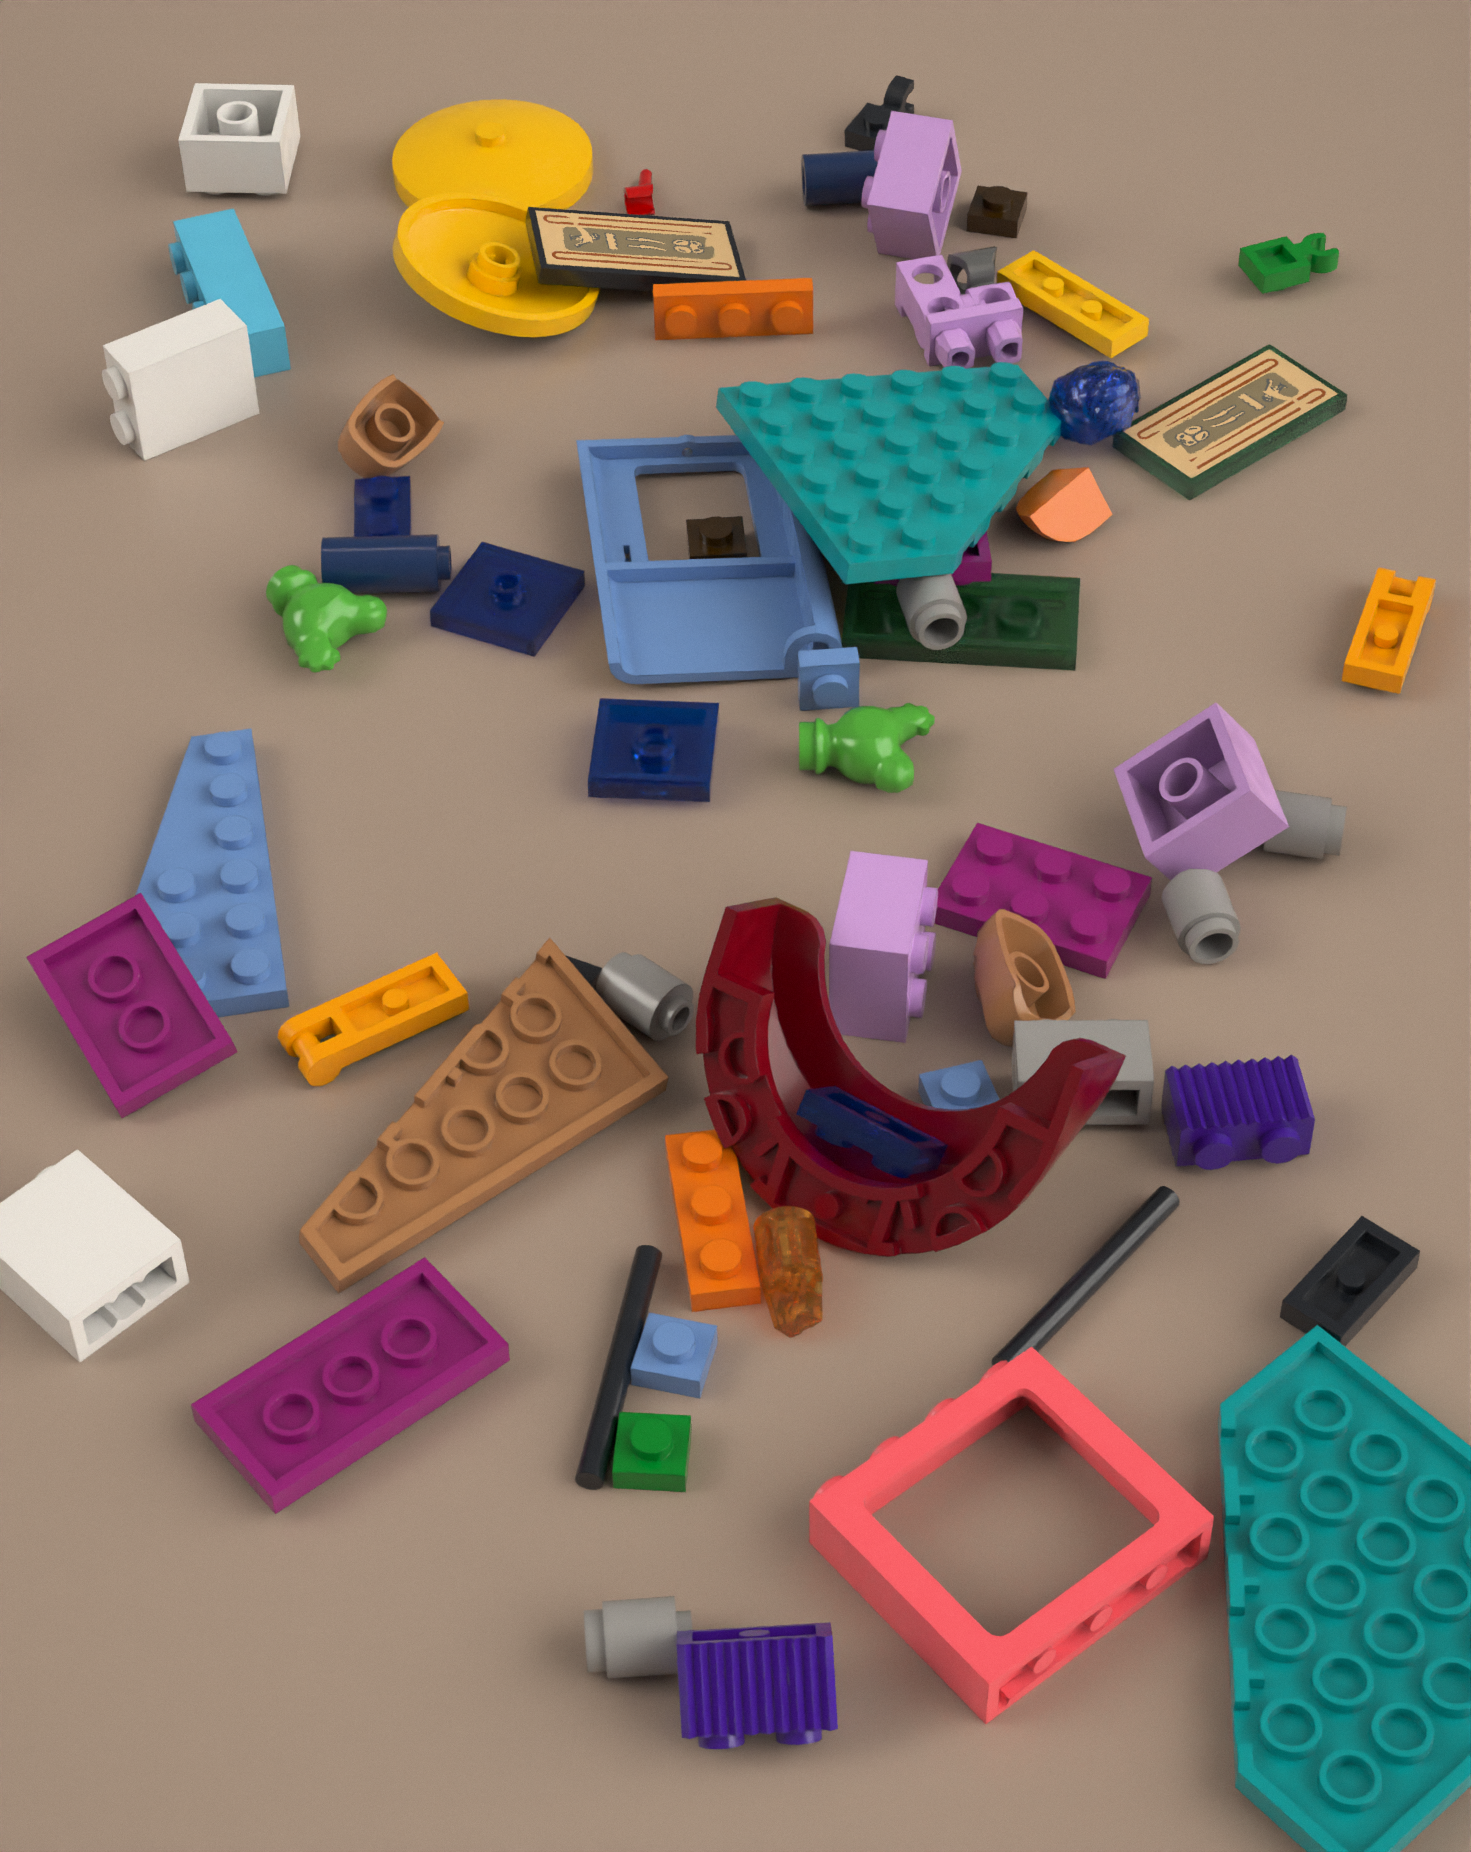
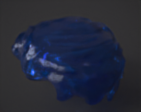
M1098 361L1082 365L1065 375L1057 377L1049 392L1048 401L1051 412L1062 421L1060 428L1061 437L1065 440L1090 446L1130 428L1134 412H1139V401L1141 399L1140 382L1133 371L1126 369L1124 366H1117L1111 361Z

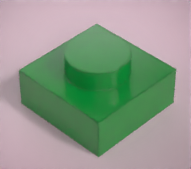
M619 1412L612 1469L613 1488L686 1492L692 1435L691 1415Z

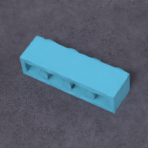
M234 208L173 221L176 242L168 244L169 255L175 275L180 274L181 285L187 304L192 303V309H196L221 299L247 325L254 378L291 370L285 325Z

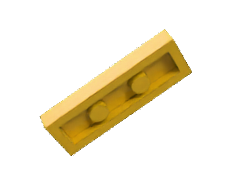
M1035 250L997 271V283L1010 282L1016 298H1019L1022 305L1109 358H1113L1148 336L1149 318Z

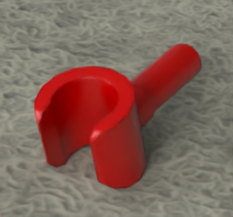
M648 169L640 172L639 184L637 186L624 187V203L627 214H655L652 199V172Z

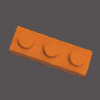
M812 278L653 284L655 340L813 334Z
M715 1129L665 1135V1153L692 1312L761 1304L760 1282L736 1154L731 1147L724 1149Z

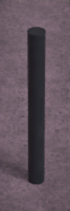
M1160 1186L992 1358V1365L1005 1360L1010 1362L1030 1347L1039 1352L1178 1208L1180 1200L1177 1194L1166 1186Z
M641 1245L635 1250L575 1476L576 1483L585 1489L598 1490L604 1484L617 1434L619 1412L623 1411L631 1380V1365L645 1326L662 1260V1252L651 1245Z

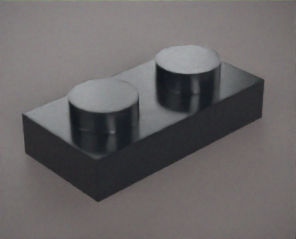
M1361 1216L1282 1300L1280 1318L1305 1334L1318 1325L1346 1347L1417 1269L1420 1250Z

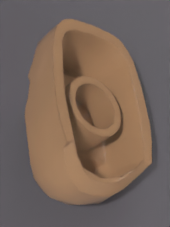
M392 374L375 384L358 403L340 433L338 451L341 453L345 463L358 475L369 479V481L381 480L403 468L424 451L437 437L444 422L440 420L433 408L418 392Z
M999 909L977 931V942L973 952L974 981L977 997L983 1006L986 1027L991 1037L1000 1044L1013 1048L1014 1021L1069 1020L1076 1012L1075 1000L1062 961L1047 934L1036 924L1020 915L1005 909Z

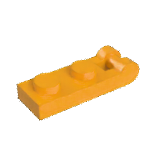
M1378 567L1344 662L1341 681L1400 694L1426 615L1431 607L1436 579L1418 576L1417 581L1396 577L1395 570Z
M436 952L290 1018L280 1027L277 1038L288 1055L300 1059L298 1068L307 1082L312 1086L320 1087L333 1081L339 1075L342 1068L468 1011V992ZM334 1033V1037L320 1043L322 1038Z

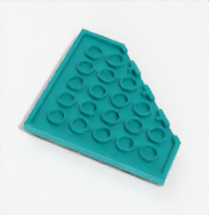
M997 362L992 364L991 367L968 369L960 366H947L942 371L929 372L897 370L890 375L877 376L852 373L844 375L842 378L825 380L800 377L793 379L791 382L773 384L748 381L740 386L718 388L716 402L717 410L845 584L953 574L961 564L963 552L968 546L973 548L988 530L994 513H1001L1014 497L1020 480L1022 478H1029L1042 461L1044 450L1047 446H1054L1059 440L1064 422V417L1018 365L1007 362Z
M1316 1325L1225 1399L1219 1408L1218 1439L1235 1788L1306 1852H1401L1471 1787V1446L1325 1330Z

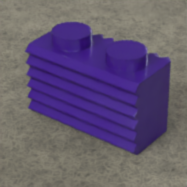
M1290 1055L1286 1059L1277 1056L1273 1060L1264 1057L1258 1062L1251 1058L1245 1063L1238 1059L1233 1064L1224 1061L1220 1065L1211 1062L1205 1067L1198 1063L1192 1068L1185 1064L1179 1069L1171 1066L1165 1070L1161 1110L1162 1115H1164V1125H1166L1176 1167L1197 1165L1202 1169L1215 1170L1225 1167L1232 1161L1264 1159L1267 1162L1278 1164L1291 1161L1298 1155L1310 1154L1315 1117L1299 1062L1295 1056Z
M831 1622L677 1631L676 1646L682 1738L692 1739L698 1737L699 1747L705 1749H729L743 1745L745 1743L744 1734L755 1735L761 1733L768 1735L775 1733L776 1742L802 1745L820 1741L822 1739V1730L832 1731L838 1729Z

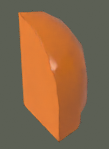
M1089 467L1052 470L1031 487L1016 506V511L1020 518L1030 529L1040 536L1053 541L1076 542L1091 534L1113 515Z

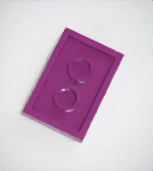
M977 823L938 888L934 924L977 937L978 929L999 909H1005L1020 915L1040 927L1054 944L1064 966L1106 979L1150 897L1152 877Z
M142 893L135 895L26 957L122 1119L237 1053L232 1039Z

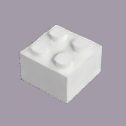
M195 83L178 140L186 192H205L210 195L223 193H255L260 196L286 194L300 140L294 85Z

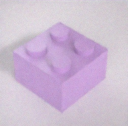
M891 111L887 130H879L876 137L874 160L878 164L874 177H866L862 191V207L868 208L869 212L868 232L874 234L879 254L910 259L940 255L962 172L953 120Z
M1217 703L1212 704L1114 768L1143 854L1152 865L1170 880L1188 869H1208L1217 873L1289 827L1254 738Z
M850 851L829 944V1004L841 1035L906 1043L911 1017H923L927 980L919 979V974H924L925 970H932L936 947V933L926 932L925 926H934L938 901V888L927 887L928 860Z

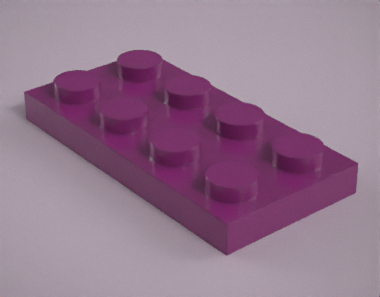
M424 1257L192 1403L191 1408L196 1424L276 1514L509 1362V1345Z

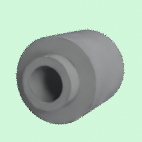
M944 574L899 580L896 594L912 637L924 647L932 650L946 649L957 643L963 636L967 615L952 575Z
M1275 790L1289 827L1264 843V851L1322 860L1324 854L1339 856L1347 806L1331 804L1332 798Z
M1188 869L1176 875L1164 888L1162 902L1181 950L1190 955L1195 962L1201 964H1212L1228 958L1238 947V936L1241 927L1221 876L1208 869Z
M626 952L615 955L607 962L598 977L596 992L604 999V1002L615 1015L655 1041L664 1040L670 1035H678L687 1027L693 1016L694 1005L692 1003L693 990L691 986L641 954L631 956Z
M675 1596L602 1601L603 1609L584 1610L588 1672L607 1671V1679L678 1674L677 1631L692 1630L691 1610L676 1611Z

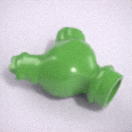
M296 565L285 566L278 570L271 577L266 588L268 601L272 604L274 611L283 617V630L287 644L295 650L296 656L299 657V666L309 668L311 672L316 673L333 669L334 664L339 662L341 658L337 650L338 647L355 635L374 633L385 626L387 609L380 598L367 594L356 596L345 587L334 583H318L314 574L308 570H302Z
M906 703L903 706L890 707L888 709L876 706L854 707L845 712L837 723L827 725L820 718H816L814 722H799V770H815L816 775H819L826 767L831 766L835 767L850 780L859 784H875L878 789L888 793L901 792L913 785L914 764L900 746L917 735H927L929 728L935 723V717L929 713L927 707Z

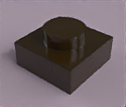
M977 186L967 214V232L1017 238L1027 210L1028 192L1010 190L1004 186Z
M714 516L704 519L686 520L689 559L747 557L742 516Z

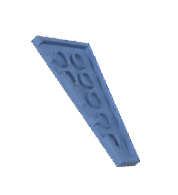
M251 728L191 737L136 895L142 893L218 1018L289 1007Z

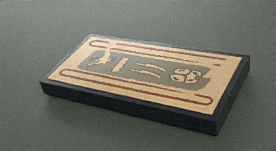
M528 207L525 224L537 280L540 284L653 292V284L746 280L730 221Z

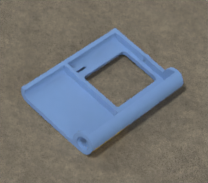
M681 435L680 437L576 440L610 672L616 679L629 684L798 678V651L842 648L823 554L736 435ZM736 471L743 475L759 557L648 560L635 480L636 476L655 473ZM625 554H629V559L625 558Z

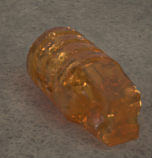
M784 1206L761 1214L755 1220L753 1230L756 1240L755 1245L761 1288L773 1326L776 1330L793 1338L823 1320V1272L820 1265L821 1259L813 1215L803 1208Z

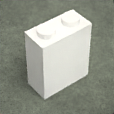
M221 299L103 345L107 369L102 370V379L108 394L113 399L115 413L110 415L112 429L119 442L123 445L129 444L144 461L260 414L247 325Z
M78 1149L57 1164L42 1170L34 1180L0 1203V1289L78 1362H82L190 1282L181 1239Z

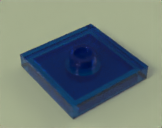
M481 542L431 608V626L535 657L584 589L585 572L584 570Z
M600 698L588 775V797L710 802L720 719L719 703Z

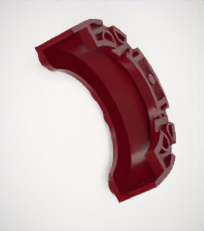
M777 897L727 906L706 966L696 1015V1054H703L704 1070L710 1096L704 1097V1101L724 1149L732 1148L744 1169L754 1180L750 1184L752 1189L773 1210L790 1223L815 1238L834 1246L862 1254L895 1257L899 1254L938 1252L960 1245L987 1232L1013 1213L1039 1185L1103 1102L1125 1060L1126 1055L1093 1040L1084 1038L1063 1041L1053 1048L1046 1061L1022 1086L994 1103L969 1109H943L916 1103L891 1091L877 1081L855 1058L843 1040L829 1004L825 979L826 938L824 929L817 918L809 912Z

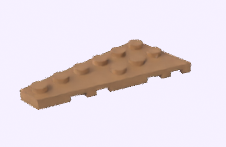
M549 937L538 950L535 961L520 978H514L502 992L500 1002L483 1022L472 1027L415 1094L413 1104L396 1123L392 1121L379 1136L377 1146L355 1171H349L302 1226L299 1232V1243L339 1294L666 1091L669 1077Z

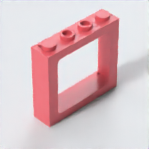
M1030 1347L1010 1362L1005 1360L993 1365L983 1375L977 1385L957 1399L947 1398L938 1403L929 1412L924 1422L902 1437L893 1436L886 1439L874 1450L869 1460L846 1476L838 1475L827 1480L809 1501V1543L964 1703L987 1724L1206 1560L1209 1553L1214 1516L1033 1347ZM1028 1405L1154 1526L1010 1633L1004 1636H995L987 1632L872 1514Z

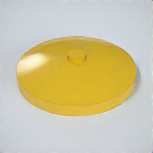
M491 99L453 105L436 111L413 124L400 137L394 148L392 168L396 191L408 207L423 198L436 194L471 192L502 197L529 207L567 210L584 195L591 183L593 156L589 137L578 123L565 114L532 102Z
M471 192L442 193L423 198L412 204L403 213L398 223L392 248L395 264L404 280L420 297L432 306L471 326L494 333L518 337H547L562 334L577 328L589 318L600 288L538 283L525 224L529 206L488 194Z

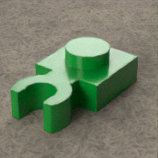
M1324 233L1307 235L1301 243L1293 244L1285 236L1240 248L1238 266L1259 291L1264 294L1307 283L1310 279V272L1329 273L1334 271L1338 265L1339 250L1337 248L1325 250L1326 235Z

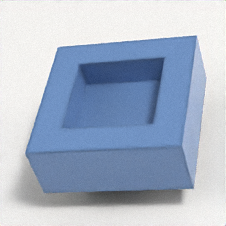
M857 647L798 651V700L800 711L859 706L860 662Z
M982 1060L919 1074L918 1092L923 1104L926 1106L943 1109H969L985 1106L999 1100Z
M649 1312L631 1365V1384L701 1398L718 1343L717 1325Z

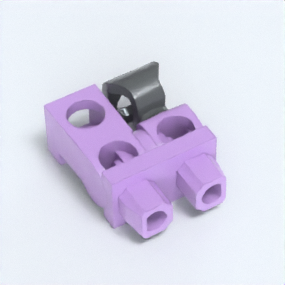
M997 247L949 254L947 264L942 255L896 262L895 306L901 317L908 316L914 328L918 344L924 349V357L928 366L942 364L944 368L947 366H960L968 369L974 365L975 358L992 355L996 362L1016 363L1020 361L1023 342L1021 334L1023 306L1019 298H1016L1010 282L994 284ZM963 269L967 274V283L957 281L958 275ZM921 273L934 274V284L919 283L914 280V277Z

